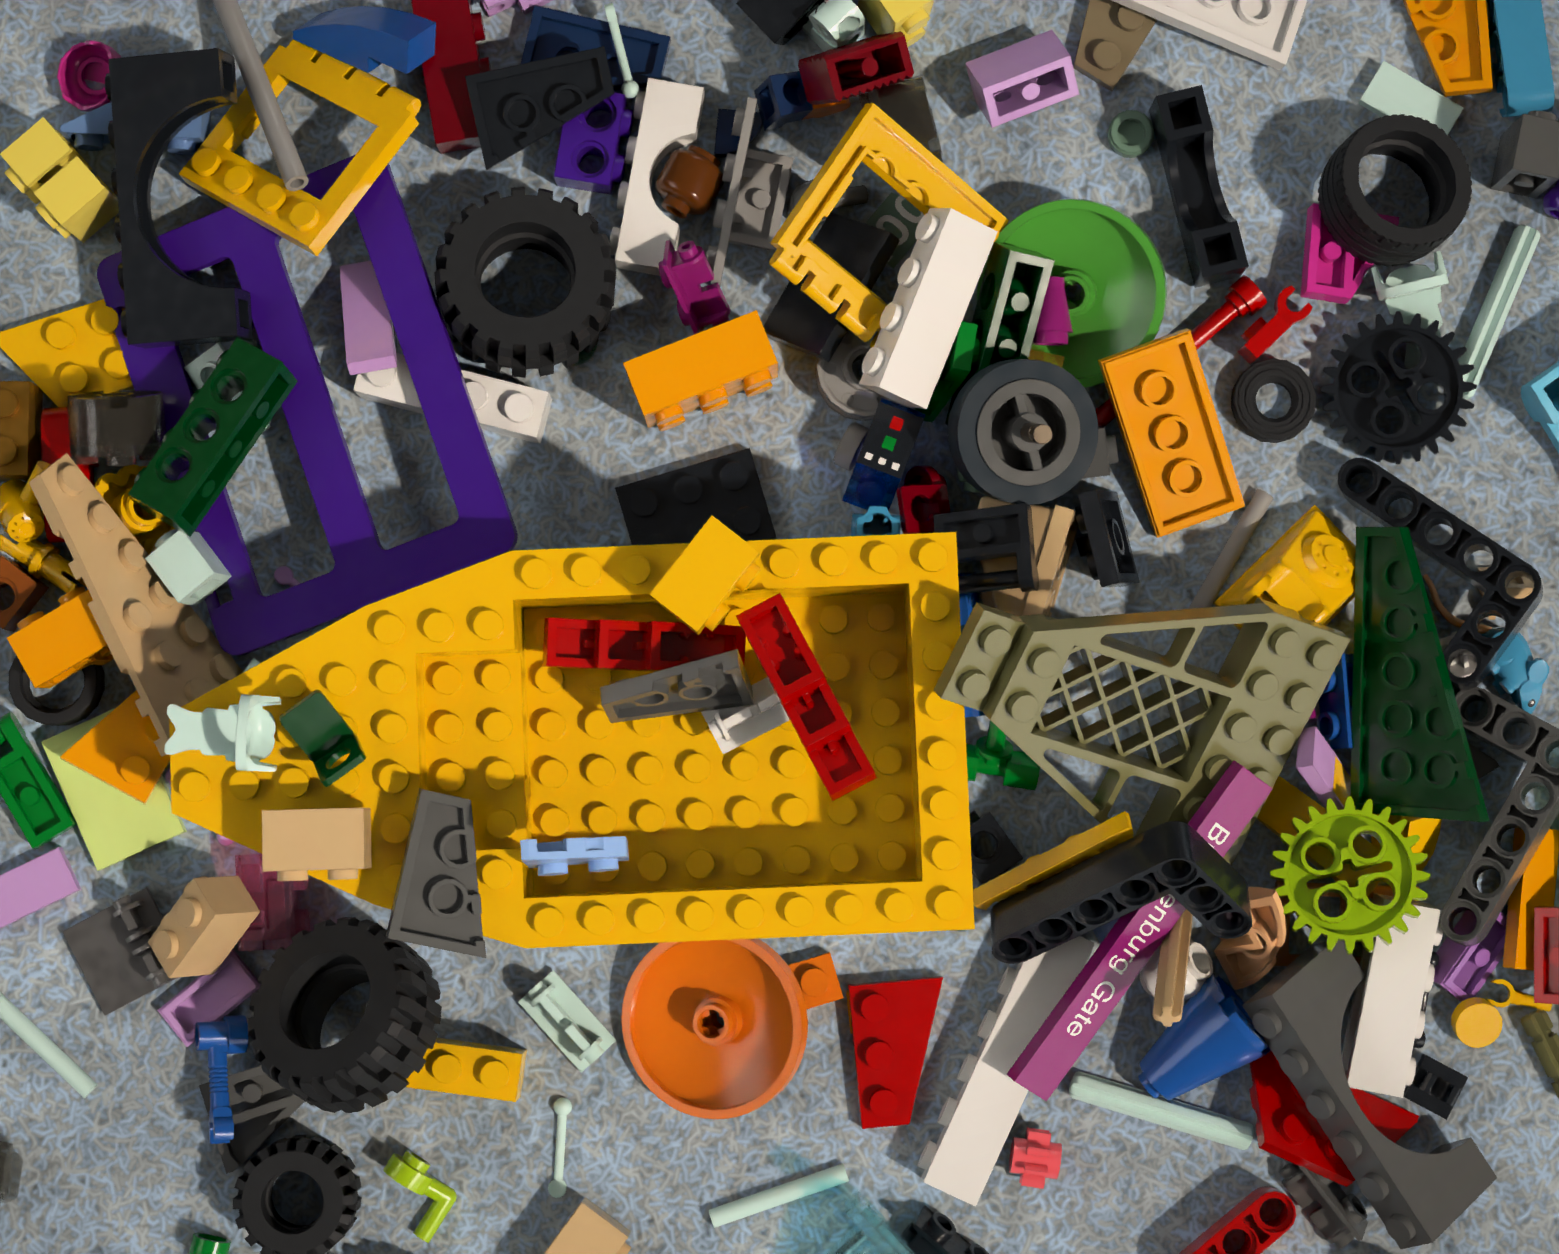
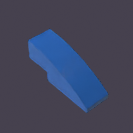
M354 6L330 10L317 15L293 31L294 40L367 73L383 63L408 74L435 55L436 22L412 13L386 7Z

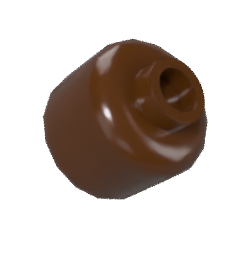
M690 145L687 149L675 150L669 156L655 182L657 193L663 198L662 207L672 215L685 219L688 214L704 215L710 209L724 184V181H722L723 173L719 169L720 161L708 151L694 145Z

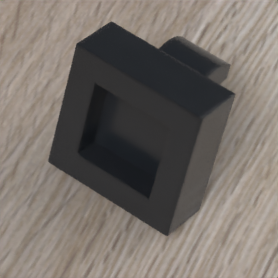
M1423 1054L1416 1066L1414 1080L1410 1086H1406L1403 1097L1447 1120L1468 1077Z

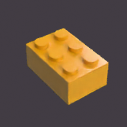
M757 310L623 362L647 427L650 428L657 425L659 431H665L686 421L684 414L701 408L703 414L717 411L729 404L727 399L729 396L745 391L747 397L765 392L773 387L771 380L778 377V362Z

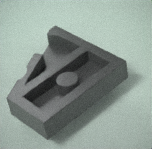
M262 1065L228 1075L227 1077L229 1101L234 1123V1139L230 1140V1143L217 1144L226 1174L238 1169L305 1102L270 1079L262 1070ZM209 1082L199 1085L208 1116L211 1093L209 1092Z

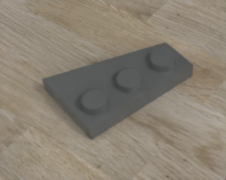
M738 649L635 678L622 679L613 684L600 687L601 705L610 723L754 705L752 685Z
M419 788L386 932L388 939L486 958L470 799Z

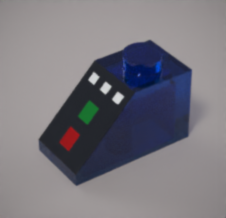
M881 398L842 501L867 511L870 506L887 507L889 512L926 414Z

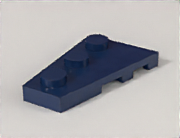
M534 6L520 64L604 46L614 90H621L624 83L608 22ZM619 25L633 81L639 85V88L647 87L648 78L662 80L671 37Z

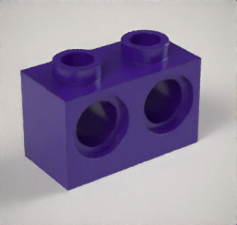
M615 93V95L562 126L554 172L557 186L612 195L614 182L621 183L623 181L626 155H619L621 138H629L631 136L634 110L627 109L625 94ZM604 110L612 115L609 124L603 128H593L588 125L587 119L594 111ZM597 155L604 160L601 170L594 174L582 172L579 169V165L586 156Z

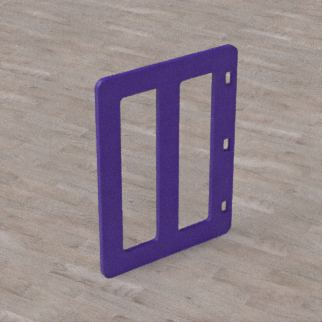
M355 155L307 174L309 182L301 190L321 200ZM389 163L353 211L459 516L456 523L388 550H385L380 543L281 254L279 242L282 237L230 207L158 236L168 256L187 275L224 260H232L242 290L250 292L252 320L262 350L282 361L298 380L282 403V408L335 561V566L331 572L265 597L260 590L225 486L195 532L201 534L232 576L227 582L233 600L221 605L216 590L204 599L219 644L226 653L231 655H247L335 621L371 603L512 551L517 543L518 533ZM122 251L101 261L97 269V279L106 306L113 308L118 314L119 322L115 333L121 351H123V357L155 453H157L165 434L175 427L188 408L194 391L188 373L184 368L185 364L179 346L145 349L128 345L127 338L124 336L121 328L122 308H125L124 291L119 285L117 275L118 265L122 262ZM188 469L181 472L177 480L182 478L187 473Z

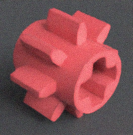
M1027 1127L1025 1138L1013 1137L1009 1157V1173L1020 1174L1019 1183H1021V1186L1044 1189L1045 1178L1057 1180L1061 1164L1062 1144L1050 1142L1051 1133L1049 1130Z

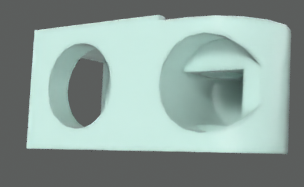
M825 0L808 16L809 21L803 26V31L825 52L858 41L864 35L865 18L852 0Z

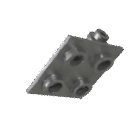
M148 887L131 896L129 894L112 903V906L62 931L105 1016L176 979L168 978L148 943L163 918Z

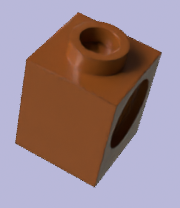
M1 555L0 590L10 585L15 597L9 608L5 610L0 609V627L4 630L15 632L18 628L17 624L26 618L49 587L29 574L16 561Z

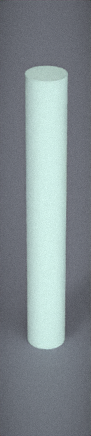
M0 992V1019L85 1099L98 1084Z
M842 1163L720 1205L708 1211L712 1224L716 1228L849 1182V1178Z

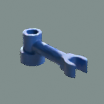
M245 1015L224 1016L223 1021L196 1022L194 1038L196 1050H207L209 1092H211L209 1111L210 1144L230 1143V1140L234 1139V1123L228 1092L227 1054L247 1052L249 1036Z

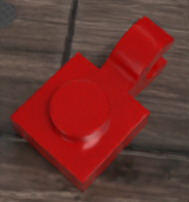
M1292 285L1283 289L1276 297L1274 302L1275 315L1268 323L1260 316L1241 335L1247 343L1238 353L1250 365L1292 325L1301 322L1311 312L1312 306L1309 303L1298 312L1288 309L1286 300L1295 291Z

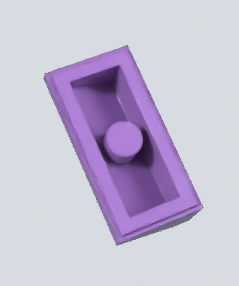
M1470 910L1464 912L1453 928L1456 934L1467 935L1475 929L1477 921L1474 912ZM1500 912L1488 935L1482 942L1474 946H1463L1447 937L1436 952L1439 956V963L1435 967L1433 982L1460 1002L1475 997L1503 957L1507 917Z

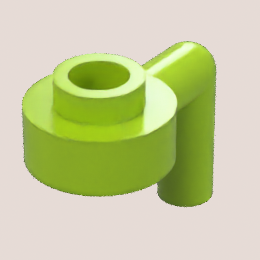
M406 1150L403 1156L393 1153L383 1171L407 1189L419 1195H426L433 1200L413 1232L417 1237L429 1243L457 1198L456 1192L451 1187L433 1178L427 1172L431 1165L420 1156L409 1150Z

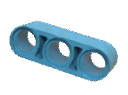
M1486 0L1490 12V18H1488L1490 48H1495L1497 63L1493 64L1497 93H1502L1504 106L1503 109H1499L1500 115L1505 118L1528 114L1530 111L1551 112L1554 107L1555 93L1541 0Z

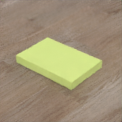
M114 709L41 741L97 871L108 868L187 832L181 817L172 813L171 794L163 776H161L146 804H143L60 759L61 755Z

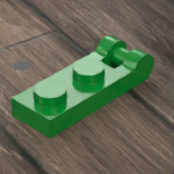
M10 711L0 717V745L8 740L13 749L12 752L0 758V794L31 847L38 849L73 828L77 823L26 737L24 729L16 716Z

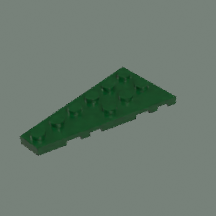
M1356 527L1352 695L1353 748H1351L1350 790L1355 810H1362L1366 801L1371 799L1373 814H1380L1386 807H1390V815L1472 822L1490 821L1409 528Z

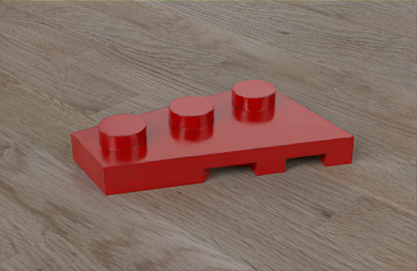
M943 976L848 985L862 1129L910 1124Z

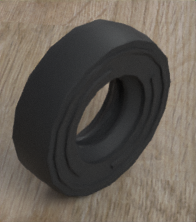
M1266 359L1252 364L1239 375L1232 389L1231 409L1236 423L1247 435L1261 442L1279 443L1294 438L1308 426L1315 412L1316 393L1311 379L1301 367L1287 360ZM1269 383L1283 386L1289 392L1291 398L1289 411L1286 415L1277 419L1262 415L1256 405L1258 390L1263 385Z

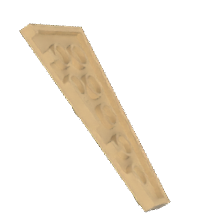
M66 453L32 479L29 484L53 534L64 539L74 559L68 565L76 580L83 578L93 601L88 603V606L120 672L130 675L140 696L135 703L142 718L150 716L160 737L154 742L161 757L166 755L164 752L165 743L170 738L167 706L175 704L182 707L242 674L243 671L230 654L221 648L217 638L192 607L176 601L145 559L149 554Z

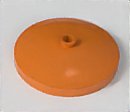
M759 938L659 943L643 957L635 968L623 998L622 1034L625 1048L635 1071L649 1090L660 1100L685 1114L704 1119H729L748 1114L765 1105L783 1091L792 1080L802 1061L808 1035V1018L804 996L795 975L787 963L775 950ZM717 1013L719 1014V1017L723 1018L724 1025H721L717 1021Z

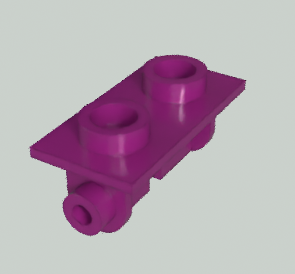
M667 240L665 242L663 261L659 262V272L667 289L673 288L677 296V310L684 326L690 325L694 334L704 331V326L712 324L715 327L730 321L728 315L731 309L718 282L704 287L700 285L714 280V273L704 254L703 248L696 246L694 241H687L679 245L677 251H675L671 240Z

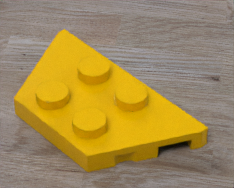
M104 299L0 332V348L58 407L81 406L134 389L123 357V351H121L115 333L119 317L113 308L106 306Z
M1124 811L1083 833L1072 835L1064 843L1042 854L1029 857L1025 863L973 889L975 907L987 910L994 902H1000L1133 838L1134 833L1129 813Z

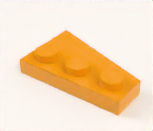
M1403 0L1443 96L1492 92L1493 83L1486 0Z
M136 690L61 755L60 759L135 800L146 804L170 762V755L166 754L161 757L154 742L160 737L150 716L142 718L135 703L140 698Z

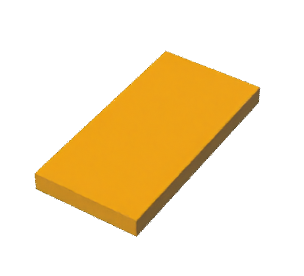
M1185 328L1099 359L1098 363L1155 537L1159 538L1245 507L1191 331Z

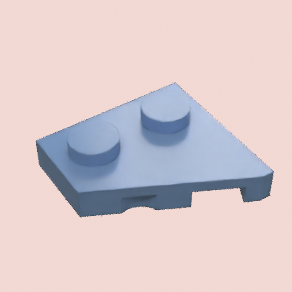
M626 836L564 838L563 841L537 843V839L520 840L521 861L529 868H538V876L568 874V865L588 864L589 872L619 870L618 861H629L628 840Z

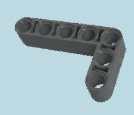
M1479 687L1461 690L1455 696L1464 730L1523 762L1526 766L1441 911L1439 919L1443 933L1452 941L1463 946H1474L1482 942L1488 935L1559 813V768L1552 767L1549 764L1550 753L1559 746V729ZM1474 701L1486 702L1488 704V712L1482 720L1478 722L1465 720L1464 713L1470 703ZM1517 723L1528 724L1531 733L1525 743L1512 745L1507 742L1506 735L1511 726ZM1535 787L1548 789L1550 796L1546 806L1539 810L1528 809L1525 805L1526 794ZM1511 828H1519L1525 833L1524 845L1514 852L1503 850L1501 847L1502 835ZM1488 869L1497 870L1501 875L1499 887L1492 893H1481L1477 888L1478 876ZM1462 911H1473L1477 921L1475 929L1467 935L1456 934L1453 929L1455 916Z

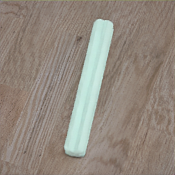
M1520 224L1512 233L1465 345L1467 351L1459 359V365H1474L1472 371L1463 375L1464 382H1471L1478 386L1541 237L1540 232L1530 226ZM1476 389L1463 392V399L1468 400L1473 397Z
M1081 1071L1075 1072L1070 1083L1069 1096L1072 1099L1241 1150H1247L1253 1139V1125L1243 1120L1173 1099L1167 1100L1163 1096L1154 1098L1147 1091Z

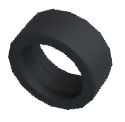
M15 656L9 670V692L15 706L27 718L44 725H72L86 719L99 705L105 690V672L102 665L93 664L83 668L84 687L80 697L67 707L51 709L41 705L34 698L30 689V679L18 657Z

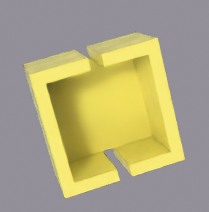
M44 117L0 153L10 166L4 172L5 175L35 204L41 201L35 209L65 239L73 234L84 243L119 213L116 195L98 175L95 176L91 172L92 168Z

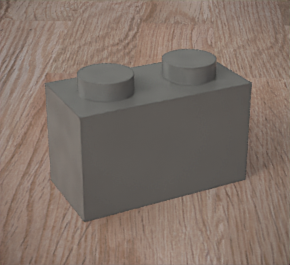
M1530 111L1528 114L1520 116L1500 136L1490 189L1536 199L1559 180V121H1556V115L1545 111Z

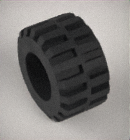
M306 1134L295 1135L292 1138L286 1139L285 1137L275 1141L259 1151L255 1157L247 1162L243 1167L245 1170L243 1175L237 1178L234 1187L239 1190L238 1195L233 1198V1209H239L240 1216L235 1221L238 1229L245 1227L249 1235L244 1239L250 1246H253L255 1243L262 1247L260 1254H324L345 1236L357 1219L355 1214L361 1207L362 1197H358V1190L362 1186L360 1177L355 1178L352 1172L355 1168L351 1158L346 1161L341 1156L343 1150L335 1144L331 1147L325 1144V1138L319 1136L311 1139L306 1138ZM287 1171H300L308 1174L318 1183L323 1193L324 1206L322 1214L316 1221L308 1225H295L284 1220L278 1214L272 1200V1189L274 1182L281 1174Z

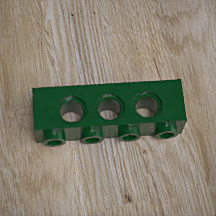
M998 242L993 243L972 323L978 325L976 338L980 341L979 355L976 363L971 367L970 373L952 396L945 421L947 426L952 405L962 387L971 377L983 368L1000 361L1029 358L1055 260L1037 251Z
M237 337L230 348L220 355L214 371L202 388L192 395L188 408L175 427L165 434L161 447L148 466L144 467L137 474L134 486L128 495L146 512L191 537L298 380L282 361ZM243 391L237 399L231 401L238 392ZM216 430L210 438L204 440L211 431ZM188 469L187 473L177 480L181 472Z

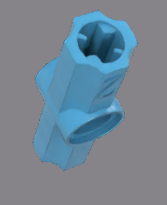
M870 506L866 514L852 513L851 536L900 534V515H891L887 507Z

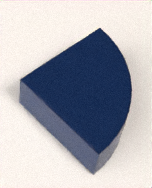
M718 108L715 157H727V153H737L740 137L731 135L736 110ZM760 112L755 113L749 145L759 135L763 127Z

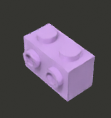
M1053 30L965 63L975 101L992 128L1079 95L1071 55Z

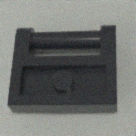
M1028 503L933 515L935 533L956 532L958 563L1017 556V569L958 576L959 595L1020 588L1022 592L1038 591L1039 576L1035 562L1032 509Z

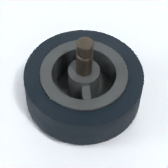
M1011 359L983 368L962 387L952 405L948 420L949 448L954 463L961 475L981 493L991 498L1014 504L1028 503L1029 505L1045 503L1071 490L1089 469L1098 443L1097 414L1086 389L1065 369L1040 360Z

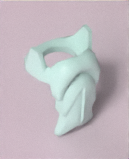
M1441 251L1434 252L1435 271H1432L1426 265H1410L1407 268H1399L1391 272L1386 278V283H1383L1378 267H1372L1378 301L1385 300L1390 315H1395L1396 311H1400L1404 324L1410 325L1415 314L1419 313L1421 314L1420 327L1427 329L1432 322L1437 320L1439 325L1436 335L1441 338L1439 328L1442 326L1443 321L1437 304L1442 302L1441 286L1449 284ZM1405 343L1404 365L1405 368L1411 369L1417 366L1420 360V353L1415 345Z
M241 694L239 704L229 705L228 710L206 708L203 712H193L178 705L170 704L167 706V715L176 730L165 743L164 752L167 755H174L188 750H200L206 756L225 755L226 760L235 762L236 770L275 772L277 765L259 762L271 754L275 744L274 734L276 731L273 715L269 711L264 710L262 706L281 705V698Z

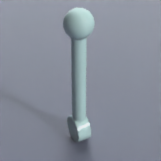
M613 3L605 4V13L624 82L621 92L625 94L626 98H634L640 91L639 85L632 79Z
M564 1097L558 1098L553 1106L555 1113L558 1115L554 1178L548 1185V1192L555 1198L564 1196L567 1191V1184L563 1180L567 1115L572 1110V1103Z

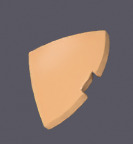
M1248 887L1252 915L1251 929L1243 936L1225 939L1220 937L1221 942L1214 950L1234 990L1256 983L1269 973L1277 962L1275 956L1286 939V919L1276 890L1263 887Z

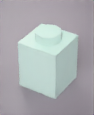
M177 529L167 532L155 543L157 549L145 558L176 601L182 604L197 606L232 577L201 534L195 531L191 537Z

